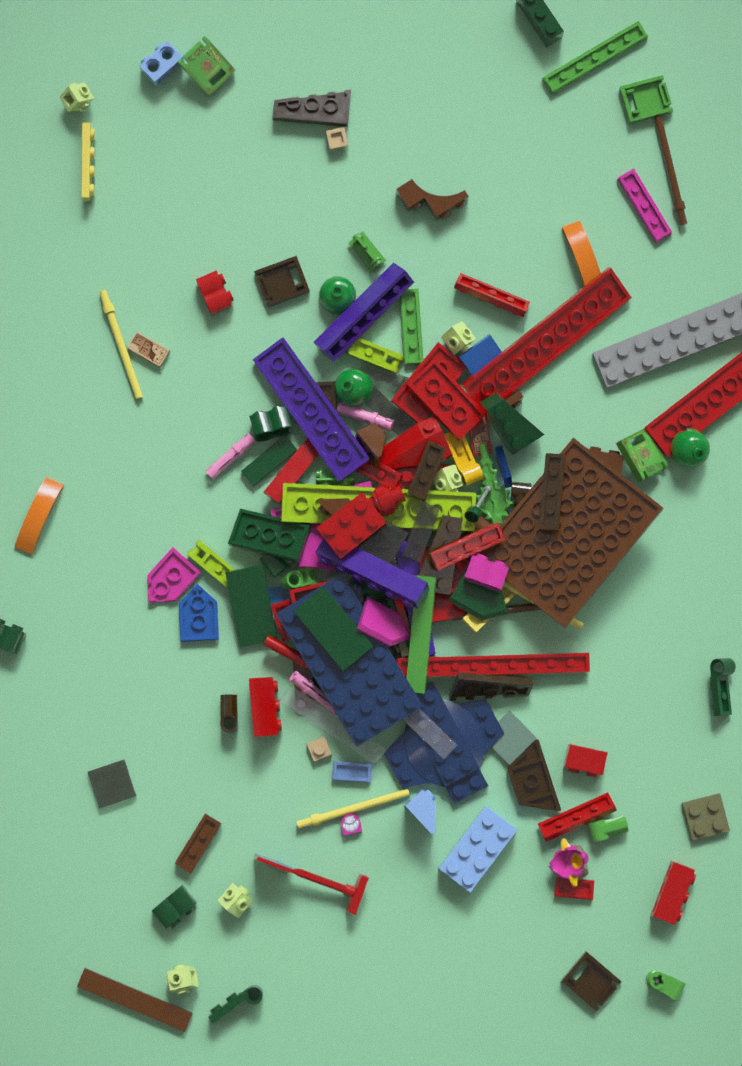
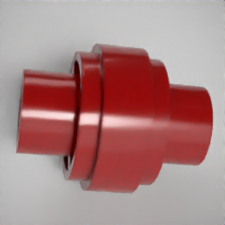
M383 484L372 491L373 496L368 498L382 516L396 513V510H398L397 505L406 501L400 485L391 489L389 485L384 486Z

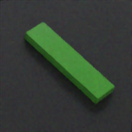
M419 288L407 289L400 296L405 366L419 365L423 361Z

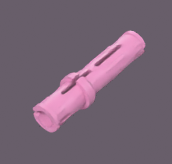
M342 402L337 407L338 414L370 425L376 423L379 428L389 432L393 428L394 420L382 417L377 412L372 413L357 407H350Z
M247 433L238 443L231 445L232 448L205 471L214 480L239 456L242 457L244 452L256 441Z
M295 671L290 676L289 681L298 686L302 693L308 694L332 714H336L324 692L316 687L312 680H307L298 671Z

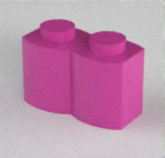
M481 554L472 555L464 580L501 592L509 570L506 564L495 560V563L487 560L488 557Z

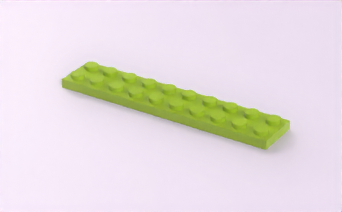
M283 483L281 522L322 524L331 515L328 514L326 516L319 510L320 505L318 501L320 499L349 498L353 500L362 492L367 498L373 496L372 491L375 489L372 487ZM402 489L406 501L397 505L398 510H396V513L382 516L386 521L382 527L400 526V528L436 530L442 515L463 518L461 531L474 532L475 523L469 522L464 514L469 507L476 506V493L429 490L427 498L423 502L407 495L408 489Z

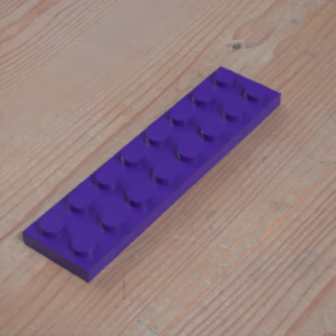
M284 337L252 359L339 482H342L371 460Z

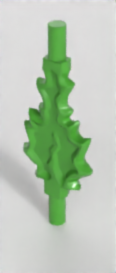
M487 444L479 445L482 458L480 464L484 476L482 484L484 487L487 485L491 486L492 491L486 495L479 509L481 514L485 515L484 519L486 521H491L492 524L499 522V525L504 522L503 518L509 516L507 510L513 504V501L508 499L510 490L505 491L506 484L498 486L499 480L496 479L498 469L492 468L493 462L489 458ZM479 487L482 493L481 495L476 494L477 501H479L481 496L483 495L484 487Z

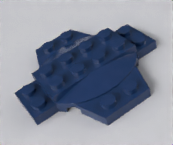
M434 683L426 687L425 694L416 693L423 707L408 715L409 719L406 723L405 732L384 753L401 787L427 783L444 786L455 804L489 786L480 770L484 754L504 732L487 700L482 699L458 704L442 699Z

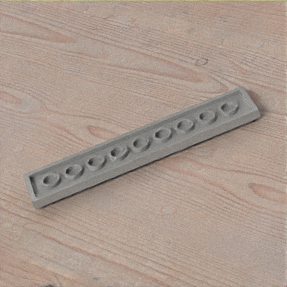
M742 293L593 352L606 388L742 335Z

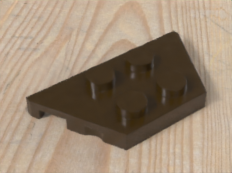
M536 739L507 767L518 804L561 811L539 739Z

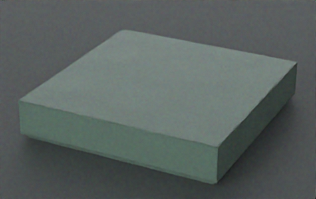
M509 710L498 721L504 734L492 745V748L508 765L536 739L531 731Z

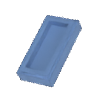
M333 761L332 780L371 783L372 763Z

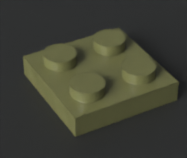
M720 793L682 802L692 841L730 831Z

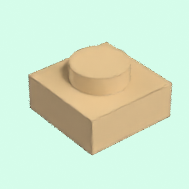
M344 127L326 131L330 151L348 147Z
M325 736L307 743L314 761L332 754Z

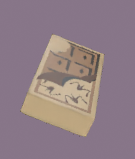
M139 332L135 333L127 349L158 367L162 366L170 352L167 348Z

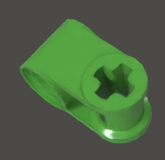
M301 568L284 575L280 581L282 588L286 591L320 583L316 578L314 568ZM289 577L293 578L294 585L289 582Z
M657 970L650 971L646 976V982L649 986L675 1001H678L686 985L682 981ZM654 976L660 979L659 983L653 980Z

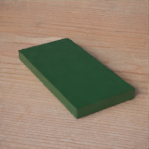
M240 508L228 544L233 547L300 563L312 527L304 523L281 522L282 518Z
M264 565L226 571L239 646L245 647L264 643L268 635L277 639Z
M324 586L294 610L342 671L346 670L373 647L364 634L357 630L355 623Z

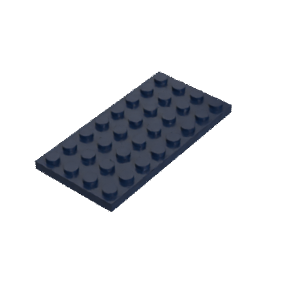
M340 574L276 613L356 747L417 711L423 705L385 644L364 634L373 647L346 670L342 671L294 612L297 607L324 586L358 627L363 607L343 574Z

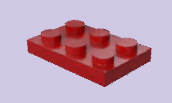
M362 492L316 529L341 559L382 527L386 521Z

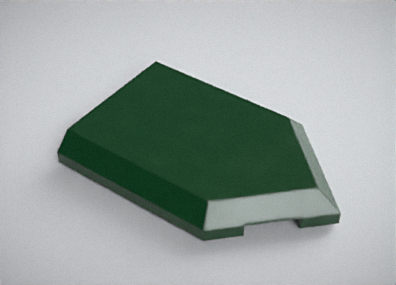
M466 571L448 601L481 621L508 614L502 590L497 592L464 580Z

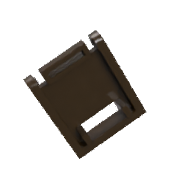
M297 255L254 271L255 276L263 274L262 277L257 278L264 300L272 299V301L266 303L267 307H272L310 293ZM294 268H297L302 283L296 286L290 272Z
M587 951L581 955L561 979L567 987L596 1012L599 1008L593 1003L597 1001L603 1006L617 989L611 983L612 980L619 985L622 982ZM582 962H585L588 967L577 980L573 979L571 975Z

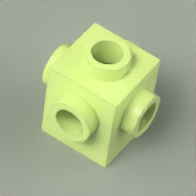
M85 82L70 84L59 96L68 112L84 111L94 99Z
M463 321L452 326L441 336L454 355L461 351L462 353L466 352L472 347L471 343L476 339Z
M451 465L437 471L433 480L437 491L459 492L458 489L464 486L456 465Z
M234 883L217 900L228 912L237 918L253 902L248 895L250 892L243 885L238 887Z
M178 965L173 967L174 970L167 971V986L170 991L177 992V995L187 994L189 990L199 987L196 968Z

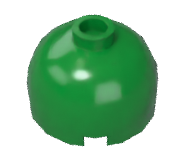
M333 276L327 279L319 290L321 306L334 315H341L356 300L354 285L347 278L341 276Z
M357 369L345 370L335 380L334 393L337 399L344 405L360 407L371 398L373 382L364 371Z
M689 428L684 432H679L674 437L670 449L673 459L684 467L694 468L703 464L709 457L710 443L701 432Z

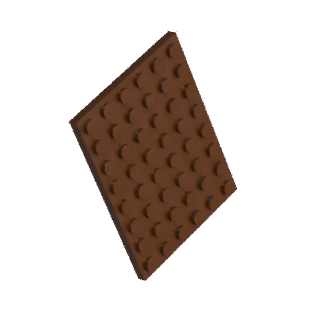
M572 438L560 453L565 454L566 458L559 532L539 530L543 473L500 525L505 541L477 553L488 557L487 560L495 563V560L504 562L506 567L509 568L505 581L565 629L664 510L660 504L575 438Z

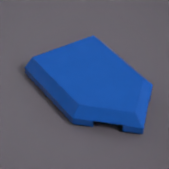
M196 584L179 603L180 642L219 640L217 601L200 585Z

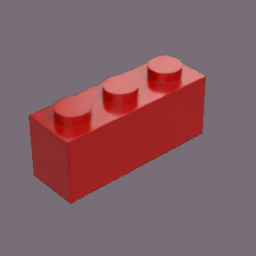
M670 861L651 916L675 925L676 921H680L683 913L681 911L682 904H686L690 894L687 892L688 888L694 884L696 879L694 869Z

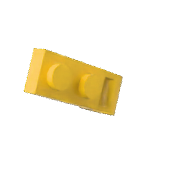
M450 432L444 434L453 454V462L464 485L468 486L483 480L482 470L479 464L475 462L465 436L458 441Z

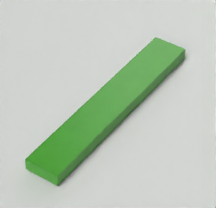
M637 21L547 74L542 80L553 95L646 40L648 35L640 22Z
M417 575L416 577L428 582L430 590L418 609L413 607L407 680L415 693L425 694L437 577Z

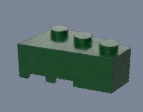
M497 393L480 402L502 444L512 455L545 435Z

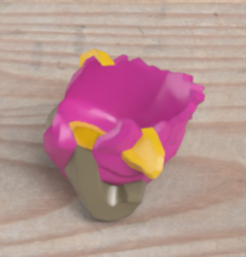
M562 839V848L555 852L553 859L549 862V868L558 876L570 879L572 886L576 887L577 881H580L581 878L589 874L587 865L589 861L588 854L584 852L581 845L569 844L566 839Z

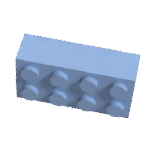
M484 806L438 868L471 892L517 829L487 806Z

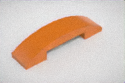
M578 221L563 226L562 230L568 245H570L582 277L583 286H585L601 272L581 222Z
M47 477L45 478L25 517L14 547L33 554L40 539V533L54 503L57 502L64 486L63 484Z

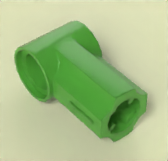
M625 815L588 823L592 842L602 841L610 836L629 832Z

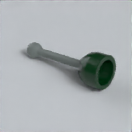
M485 486L484 493L477 505L471 506L466 510L464 516L469 522L476 523L480 519L481 510L479 507L486 495L492 491L491 486Z

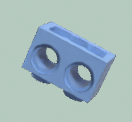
M167 41L164 44H159L151 56L148 55L141 61L140 69L157 87L180 67L177 62L180 59L183 62L184 60L181 54ZM166 53L173 55L169 60L163 59V56ZM151 66L159 67L156 72L149 71Z

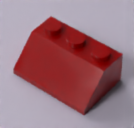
M274 677L249 678L254 737L279 735V731H282L281 719H277V712L280 711V701L275 698V692H279L278 681H274Z

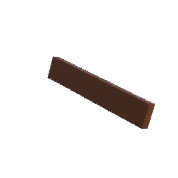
M84 968L77 985L79 988L184 1032L193 1013L87 968Z

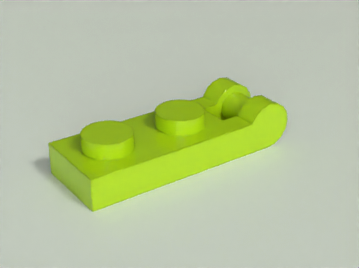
M358 338L348 351V355L394 374L398 373L399 363L404 358L403 355L361 338ZM388 357L393 358L391 364L386 363Z
M198 540L195 543V548L192 551L190 550L187 555L228 589L225 572L235 569L202 541ZM203 550L206 554L201 559L198 555Z

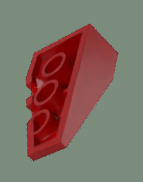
M432 416L417 423L386 444L383 448L380 462L394 470L409 466L411 468L418 467L428 441L446 448L441 461L452 457L453 454L435 416Z

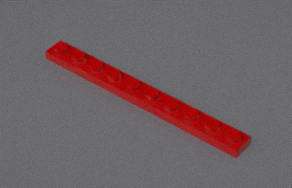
M589 653L429 657L427 677L457 676L458 673L464 672L480 675L590 672ZM397 658V664L407 678L408 658Z

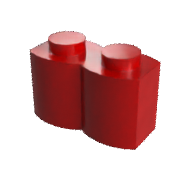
M216 270L196 279V283L211 316L232 307L231 302L234 299L230 290L226 292L223 286L226 284L222 273L218 274Z

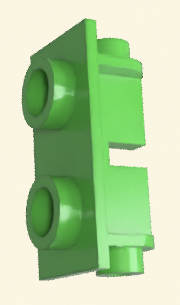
M363 231L360 234H355L352 237L353 239L348 242L371 272L386 261Z
M320 469L316 471V485L354 486L355 474L352 473L342 482H339L330 469Z

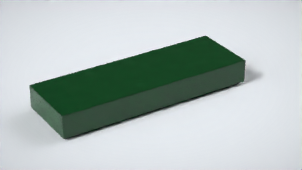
M283 436L241 470V472L254 486L295 453L297 448L287 436Z

